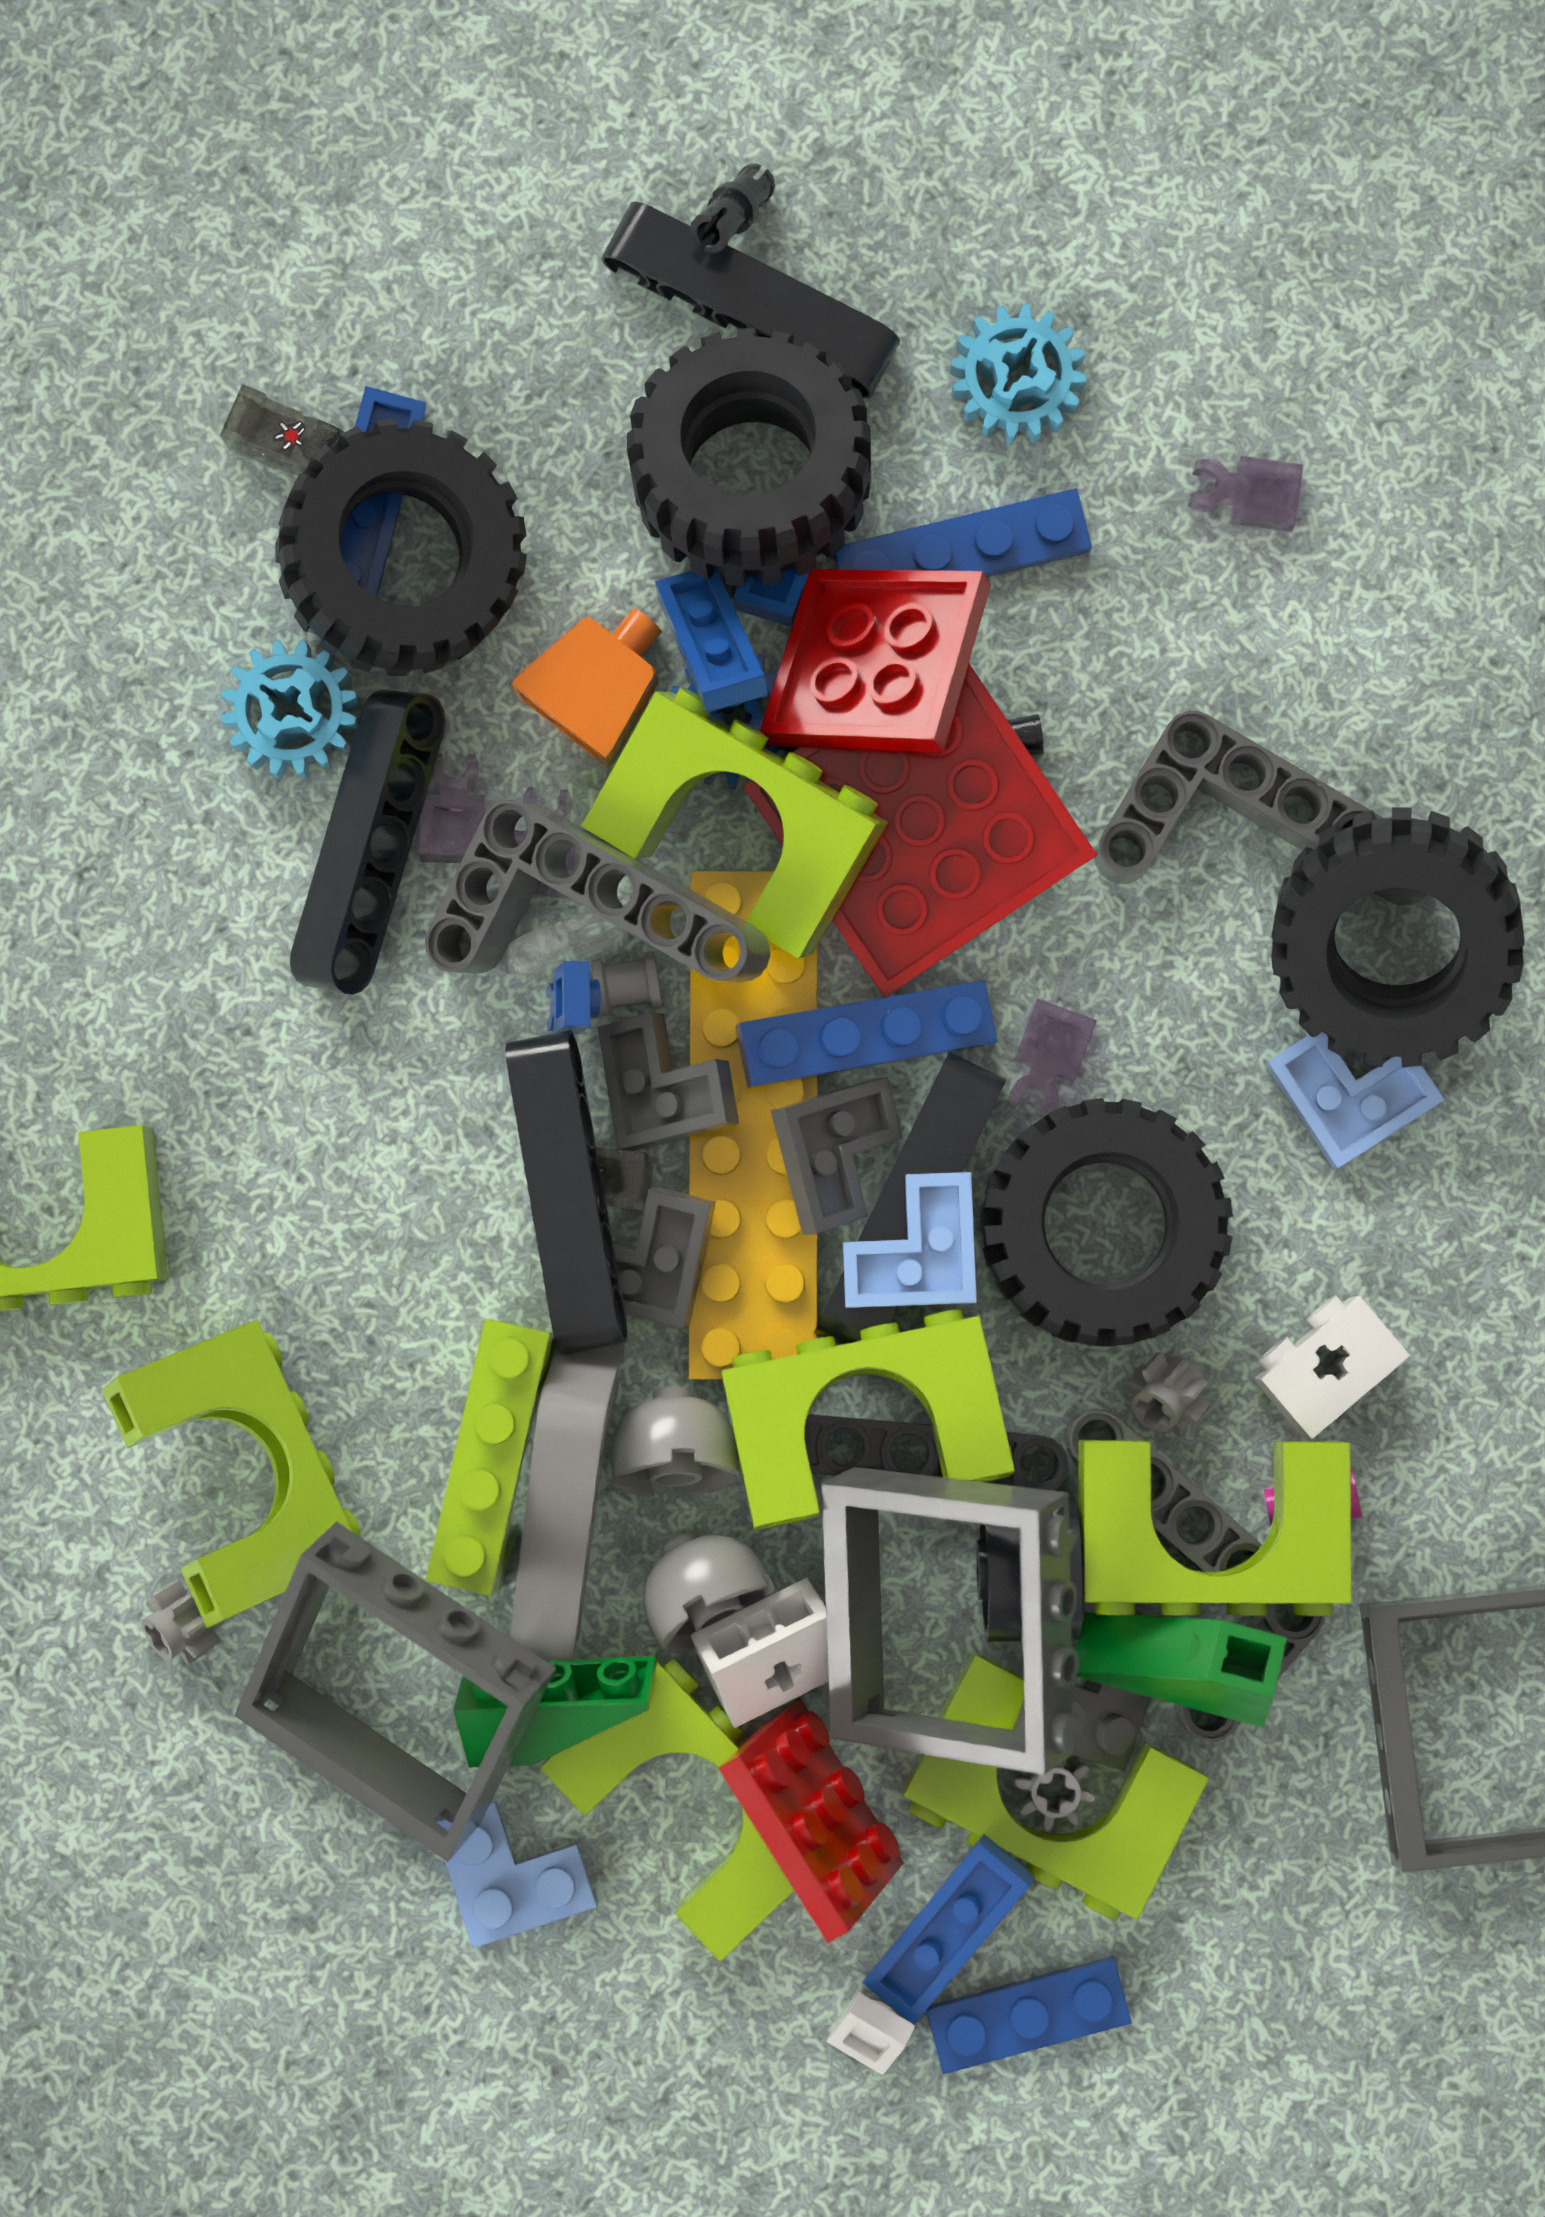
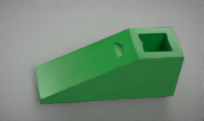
M1086 1612L1076 1648L1078 1655L1076 1677L1264 1728L1274 1699L1287 1637L1224 1620L1143 1615H1102Z
M656 1656L546 1661L554 1666L556 1670L509 1766L534 1765L648 1711L657 1668ZM462 1675L453 1712L469 1768L480 1767L508 1706ZM504 1681V1683H506L507 1685H509V1686L512 1687L513 1689L517 1690V1688H515L514 1686H512V1685L509 1684L508 1682Z

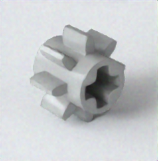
M1158 1352L1147 1365L1141 1364L1126 1383L1132 1390L1138 1392L1129 1405L1135 1417L1143 1426L1155 1432L1164 1433L1172 1430L1176 1436H1180L1189 1424L1196 1425L1210 1407V1403L1199 1396L1208 1384L1207 1380L1204 1379L1201 1370L1192 1361L1181 1356H1171L1165 1359Z
M175 1580L154 1594L153 1598L146 1602V1606L152 1614L142 1620V1628L152 1648L163 1659L169 1661L181 1654L186 1664L189 1665L220 1643L221 1639L214 1630L220 1627L224 1621L206 1628L190 1589L185 1590L180 1580Z
M1064 1760L1045 1775L1031 1773L1029 1778L1024 1776L1013 1777V1784L1019 1789L1028 1790L1030 1796L1021 1802L1018 1807L1022 1816L1029 1815L1038 1809L1042 1813V1826L1048 1832L1054 1826L1055 1818L1066 1816L1070 1823L1075 1826L1079 1825V1818L1074 1811L1079 1802L1095 1801L1094 1794L1085 1788H1080L1078 1782L1089 1772L1087 1765L1084 1762L1079 1763L1069 1770L1065 1766ZM1053 1774H1060L1064 1785L1071 1789L1069 1795H1058L1055 1805H1047V1799L1041 1791L1037 1790L1039 1783L1049 1784Z

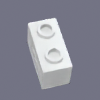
M1336 1295L1331 1297L1306 1319L1313 1327L1312 1330L1295 1344L1288 1337L1283 1338L1258 1359L1264 1370L1253 1380L1304 1439L1316 1437L1411 1356L1360 1296L1349 1297L1343 1303ZM1317 1349L1323 1352L1336 1350L1341 1355L1333 1363L1338 1371L1336 1376L1332 1374H1320L1317 1376L1313 1371L1320 1363L1319 1357L1315 1353Z
M808 1578L690 1635L711 1687L734 1728L762 1716L768 1711L828 1682L826 1607Z

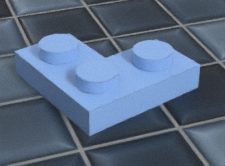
M1321 1032L1316 1037L1306 1036L1264 1063L1333 1170L1345 1165L1445 1100L1423 1066L1402 1068L1401 1057H1391L1383 1062V1067L1377 1066L1356 1080L1340 1055L1328 1049V1037L1324 1032Z
M971 1172L906 1174L907 1240L843 1242L845 1308L977 1303Z
M497 1800L490 1803L481 1824L449 1862L445 1861L472 1949L597 1908L598 1905L578 1842L516 1863ZM444 1818L436 1822L447 1831H449L452 1825Z

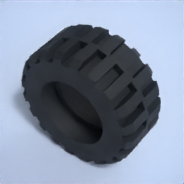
M756 328L737 329L738 337L722 340L720 332L702 337L701 348L691 352L688 346H684L669 356L670 370L667 372L661 368L654 370L644 383L646 397L641 396L635 400L630 414L632 430L627 433V454L636 505L640 507L642 522L651 537L660 538L662 551L675 562H682L686 556L689 557L691 572L706 579L712 578L714 571L725 574L726 584L745 586L746 577H763L764 586L781 583V573L791 569H795L798 576L816 569V556L822 552L826 557H833L845 545L844 530L848 532L856 530L864 515L863 501L868 499L870 495L872 481L871 428L867 424V407L861 392L852 389V377L840 363L833 362L827 367L826 351L811 342H806L803 348L795 346L792 334L774 330L771 338L758 337ZM761 422L781 427L798 437L811 453L803 469L794 478L776 489L758 494H736L720 490L700 478L691 468V462L695 454L711 436L727 427L741 423Z
M388 419L376 421L372 430L362 432L357 426L340 434L334 445L331 447L324 445L311 457L303 473H299L278 523L280 528L275 543V562L280 563L282 575L279 579V584L284 599H291L297 609L294 618L304 632L311 628L322 639L318 646L334 657L338 651L353 659L352 667L367 672L372 667L387 669V676H407L411 670L422 669L424 673H429L442 669L447 662L456 658L460 660L473 651L499 624V621L510 609L519 592L516 586L518 580L525 572L527 554L521 552V542L527 534L524 517L515 516L512 505L518 498L510 482L498 483L492 474L497 464L485 452L476 458L464 449L468 441L467 438L452 430L447 438L432 434L433 423L414 420L410 428H397L396 420ZM403 493V495L411 496L427 503L446 520L458 544L459 564L451 585L443 594L424 605L398 606L372 596L354 580L342 558L341 535L345 521L350 513L367 498L380 494Z
M1392 807V818L1376 820L1373 810L1354 815L1353 826L1342 830L1338 824H1334L1320 833L1318 846L1314 849L1309 847L1303 849L1294 861L1291 876L1284 878L1278 894L1271 936L1273 939L1271 962L1273 975L1279 976L1281 980L1279 993L1287 1009L1298 1008L1300 1011L1299 1025L1311 1037H1316L1321 1032L1327 1034L1328 1049L1343 1057H1346L1350 1049L1353 1048L1364 1052L1363 1064L1383 1067L1384 1056L1401 1057L1402 1068L1422 1066V1054L1432 1051L1436 1052L1440 1060H1444L1459 1053V1039L1467 1036L1470 1041L1476 1043L1489 1032V1017L1492 1014L1503 1016L1513 1000L1512 985L1513 983L1520 982L1524 965L1523 945H1525L1521 902L1516 884L1510 882L1507 865L1497 851L1488 853L1483 848V837L1468 826L1463 828L1461 832L1450 828V817L1431 811L1428 820L1412 818L1411 807ZM1405 888L1428 894L1443 903L1456 917L1460 931L1457 953L1438 973L1416 983L1389 985L1367 979L1350 968L1341 958L1336 948L1335 929L1340 915L1346 908L1359 898L1383 889Z
M1103 1098L1082 1101L1080 1104L1070 1107L1063 1106L1048 1113L1033 1125L1031 1124L1001 1156L994 1172L990 1175L984 1192L986 1196L983 1210L980 1213V1230H983L985 1247L982 1250L987 1267H991L998 1282L996 1284L1003 1297L1006 1300H1010L1021 1312L1019 1315L1033 1326H1039L1051 1333V1336L1067 1342L1109 1347L1135 1344L1136 1342L1155 1338L1170 1331L1171 1327L1181 1320L1188 1319L1201 1307L1200 1301L1207 1292L1214 1290L1223 1274L1219 1269L1224 1256H1228L1230 1253L1233 1236L1227 1235L1228 1218L1233 1217L1231 1197H1224L1220 1181L1225 1179L1218 1162H1210L1202 1150L1206 1144L1193 1131L1186 1133L1175 1124L1177 1118L1161 1109L1153 1112L1142 1108V1102L1122 1099L1119 1102H1106ZM1110 1163L1133 1170L1152 1186L1163 1207L1165 1233L1157 1256L1143 1272L1122 1283L1095 1284L1074 1276L1055 1258L1046 1238L1045 1212L1052 1192L1069 1173L1090 1164Z

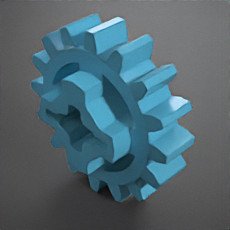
M1023 304L1019 318H1010L1004 305L997 307L995 323L992 325L978 316L974 319L973 332L976 339L961 335L958 339L956 350L963 357L951 360L949 374L962 379L952 385V399H968V403L963 409V420L968 422L980 416L984 420L981 435L985 438L989 437L996 427L1003 429L1006 445L1013 444L1017 431H1025L1031 443H1037L1041 434V425L1043 424L1055 433L1060 431L1064 420L1059 410L1075 414L1080 400L1072 392L1084 390L1087 378L1086 374L1074 371L1083 364L1085 358L1084 349L1068 350L1067 348L1072 341L1073 329L1068 327L1058 333L1052 330L1055 314L1051 311H1048L1040 321L1032 320L1030 304ZM1009 338H1022L1008 343L1000 342ZM1046 350L1051 354L1057 365L1059 379L1055 378L1057 372L1049 369L1046 365L1043 355ZM1030 355L1028 375H1023L1006 392L1008 372H1013L1017 369L1018 365H1023L1027 356ZM976 369L980 371V375L990 380L993 390L990 399L984 395L978 384ZM1031 403L1038 406L1036 409L1025 412L1012 411L1016 407Z
M277 640L273 642L272 657L265 659L256 649L249 652L251 661L254 664V667L249 672L243 668L233 667L231 673L240 683L238 690H222L221 697L226 703L235 707V709L220 716L221 723L227 729L240 730L233 735L229 742L236 752L251 748L247 762L255 770H258L269 760L270 773L277 779H282L287 766H293L301 780L308 779V763L317 761L322 768L328 771L332 768L327 753L332 748L343 753H348L350 750L349 745L341 735L343 730H356L358 720L351 714L346 713V709L359 705L360 698L356 691L341 690L348 685L352 678L345 667L330 673L335 659L324 650L315 659H311L312 654L307 641L300 640L294 654H288L282 642ZM295 671L293 675L288 678H282L277 680L269 679L272 676L282 672ZM325 686L328 688L332 703L329 721L319 712L318 700L324 693L323 689ZM272 696L280 702L284 700L290 704H294L297 701L310 722L305 721L300 716L295 718L289 714L283 718L277 709L278 707L270 697ZM252 700L260 704L262 719L256 726L258 728L256 734L250 718ZM309 738L313 741L301 748L284 749L289 741Z

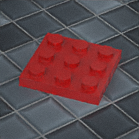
M814 569L810 571L760 728V732L768 737L767 744L769 746L943 753L991 588V584L983 571Z
M799 1697L777 1711L718 1769L828 1944L848 1933L904 1862L899 1856L900 1848L895 1835L886 1824L877 1821L865 1802V1793L859 1778L849 1767H843L829 1745L830 1737L824 1722L815 1712L808 1711Z

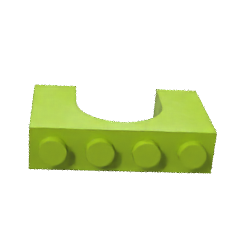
M683 687L679 688L677 694L655 691L585 818L582 827L634 859L652 857L683 800L699 782L713 774L724 771L737 773L753 780L770 795L778 808L783 824L784 843L780 861L746 922L757 927L768 941L797 959L812 955L888 824L886 820L874 814L878 804L865 794L844 785L839 793L819 781L823 771L801 756L789 752L784 760L764 747L768 737L746 723L734 720L730 727L711 716V712L706 713L698 694Z
M144 1125L78 1132L84 1189V1213L80 1227L70 1244L61 1253L47 1262L32 1267L15 1268L0 1261V1312L25 1309L24 1297L48 1294L49 1305L51 1306L88 1302V1289L112 1287L113 1298L151 1295V1282L168 1280L154 1130Z
M961 1309L944 1311L924 1317L925 1327L900 1333L898 1323H889L861 1330L862 1341L836 1346L834 1337H822L797 1344V1355L772 1360L770 1350H762L732 1358L734 1368L721 1370L722 1381L754 1531L819 1517L820 1512L805 1446V1423L812 1406L828 1388L854 1376L874 1375L891 1379L909 1389L919 1399L931 1422L943 1478L987 1482L1010 1477L1015 1469L980 1316L964 1319Z
M484 1319L426 1575V1582L489 1596L504 1586L518 1523L512 1522L516 1492L530 1430L556 1348L553 1333Z
M258 1319L120 1375L101 1389L127 1449L185 1424L213 1419L233 1423L249 1432L262 1445L271 1461L275 1478V1493L271 1509L260 1527L253 1534L202 1556L180 1568L206 1628L285 1593L301 1554L336 1521L361 1537L355 1517L348 1509H342L332 1487L335 1483V1475L328 1457L322 1450L315 1449L306 1429L309 1424V1417L304 1402L295 1391H289L280 1368L283 1365L279 1346L270 1333L263 1332Z
M1078 1440V1517L1082 1551L1083 1601L1095 1602V1614L1132 1615L1135 1614V1603H1161V1614L1200 1615L1201 1603H1227V1614L1260 1616L1267 1615V1603H1293V1615L1331 1616L1333 1615V1604H1352L1350 1443L1340 1441H1274V1516L1266 1540L1258 1551L1242 1564L1223 1571L1202 1572L1186 1568L1174 1560L1164 1549L1155 1533L1151 1517V1442L1143 1440Z
M972 1650L938 1718L1012 1730L1024 1701V1677ZM1144 1741L1115 1800L1106 1813L1090 1826L1065 1834L1041 1832L1026 1826L1016 1819L1005 1807L1000 1797L997 1783V1767L919 1754L902 1787L904 1797L912 1801L908 1811L927 1823L943 1829L946 1821L949 1820L970 1831L966 1841L972 1846L985 1834L1004 1851L1006 1850L1027 1861L1025 1869L1035 1876V1880L1055 1890H1059L1063 1881L1086 1893L1082 1900L1084 1905L1111 1920L1117 1921L1121 1912L1138 1920L1209 1777L1199 1769Z
M657 1654L655 1655L657 1668L648 1711L547 1758L540 1767L543 1773L584 1817L635 1768L653 1757L668 1753H688L702 1757L720 1767L742 1746L737 1740L745 1731L741 1726L733 1727L721 1705L718 1704L710 1712L693 1694L700 1686V1683L676 1657H673L665 1664ZM743 1808L742 1829L734 1847L676 1905L675 1915L719 1962L794 1892V1889Z

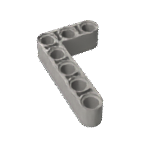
M625 1343L561 1354L556 1346L541 1394L535 1427L510 1638L545 1661L573 1660L576 1641L579 1640L604 1444L619 1388L617 1379L621 1356H624Z

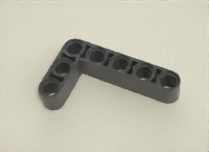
M1185 711L1176 715L1167 725L1101 835L1095 848L1097 856L1094 857L1095 865L1103 877L1117 884H1129L1140 879L1156 858L1196 789L1302 851L1305 847L1314 849L1318 846L1320 833L1334 824H1338L1341 829L1353 826L1354 815L1370 810L1208 714L1199 711ZM1186 731L1195 733L1204 744V755L1191 759L1182 756L1174 746L1173 736L1179 732ZM1238 763L1251 766L1258 775V788L1252 791H1243L1236 788L1229 779V766ZM1148 785L1164 787L1172 797V809L1160 813L1149 810L1141 799V789ZM1291 795L1304 797L1313 809L1312 821L1309 823L1292 821L1284 811L1283 802L1285 797ZM1374 812L1376 820L1385 819ZM1117 838L1132 840L1140 850V863L1132 867L1118 865L1109 854V843ZM1391 888L1373 892L1383 899L1400 906L1412 905L1428 895L1405 888Z
M515 800L499 801L492 805L483 816L428 929L425 939L426 953L430 961L438 969L454 973H486L495 968L502 959L541 881L706 978L728 982L752 981L763 973L770 959L769 943L765 935L757 927L640 860L632 858L549 808ZM524 816L528 831L522 844L518 845L515 840L514 830L516 823ZM576 846L580 862L578 869L570 876L566 869L565 860L569 850ZM495 873L499 880V891L497 897L491 902L487 896V884L490 877ZM627 875L631 880L633 892L628 903L622 906L618 899L617 889L620 881ZM680 905L686 914V925L683 932L678 937H675L670 929L669 920L671 913ZM467 930L471 938V948L469 954L464 959L459 949V942L462 934ZM731 936H734L740 945V956L734 967L729 968L723 959V947L725 942Z
M1091 1409L1079 1412L1069 1421L1064 1435L1066 1450L1077 1463L1079 1432L1089 1421L1099 1420L1105 1423L1110 1430L1111 1440H1143L1113 1414L1107 1411ZM1151 1447V1465L1158 1471L1160 1477L1159 1488L1156 1494L1151 1497V1517L1155 1532L1202 1572L1226 1570L1227 1561L1236 1551L1245 1549L1251 1551L1254 1555L1262 1544ZM1198 1506L1207 1515L1209 1522L1208 1530L1199 1541L1185 1542L1178 1534L1177 1519L1185 1509ZM1267 1603V1615L1242 1616L1236 1624L1287 1637L1279 1679L1318 1634L1324 1623L1325 1616H1304L1302 1622L1297 1626L1282 1628L1275 1614L1278 1603ZM1177 1704L1174 1705L1177 1720L1186 1731L1201 1741L1215 1742L1223 1740L1234 1732L1241 1723L1240 1721L1219 1716L1218 1720L1210 1725H1196L1191 1718V1708Z

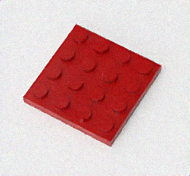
M970 663L968 664L943 753L799 747L792 752L819 767L823 771L819 781L839 793L844 785L874 800L878 804L874 814L888 822L832 919L883 997H887L1097 856V853ZM753 780L749 781L742 787L783 846L784 830L776 804L759 784Z

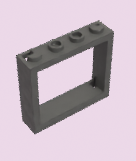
M853 1467L822 1483L830 1738L1042 1775L1047 1774L1073 1754V1731L1080 1726L1077 1715L1073 1713L1072 1685L1077 1676L1078 1655L1076 1650L1071 1648V1619L1076 1609L1077 1593L1075 1585L1070 1582L1069 1554L1074 1545L1075 1531L1069 1530L1068 1493ZM878 1510L1020 1528L1025 1732L884 1709Z
M336 1521L301 1554L237 1708L235 1717L449 1862L481 1824L556 1668ZM329 1587H332L508 1706L467 1793L293 1675ZM504 1681L508 1682L509 1684L517 1688V1690L513 1689L512 1687L504 1683ZM269 1699L279 1705L274 1711L264 1705ZM441 1817L452 1824L449 1831L436 1823Z
M1545 1584L1359 1604L1391 1864L1404 1873L1545 1857V1827L1425 1840L1398 1622L1545 1606Z

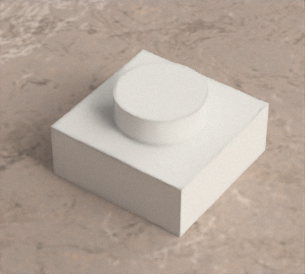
M858 1992L837 2019L826 2042L883 2075L907 2046L915 2025L898 2016L887 2004L871 2000Z

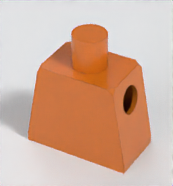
M632 608L612 634L594 619L587 616L516 676L511 682L515 695L605 767L609 768L615 761L659 683L657 670L645 661L642 656L660 636L662 630L648 616L636 608Z

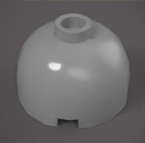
M664 1387L653 1391V1399L637 1404L620 1419L612 1436L610 1452L612 1485L624 1493L644 1497L655 1496L652 1484L664 1487L692 1485L689 1494L711 1493L732 1486L736 1483V1475H739V1456L730 1421L725 1413L712 1403L704 1399L691 1397V1390L688 1388Z
M689 1531L676 1536L664 1545L663 1552L665 1556L653 1566L644 1586L643 1606L649 1625L660 1647L664 1650L668 1646L671 1653H680L696 1649L690 1636L691 1634L778 1591L767 1569L754 1551L738 1538L719 1534L699 1537L697 1531Z

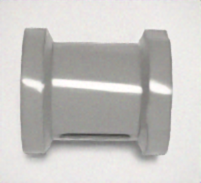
M654 951L645 952L643 959L606 965L601 959L591 960L593 979H598L600 983V1017L610 1015L611 1009L645 1003H650L653 1009L663 1007Z

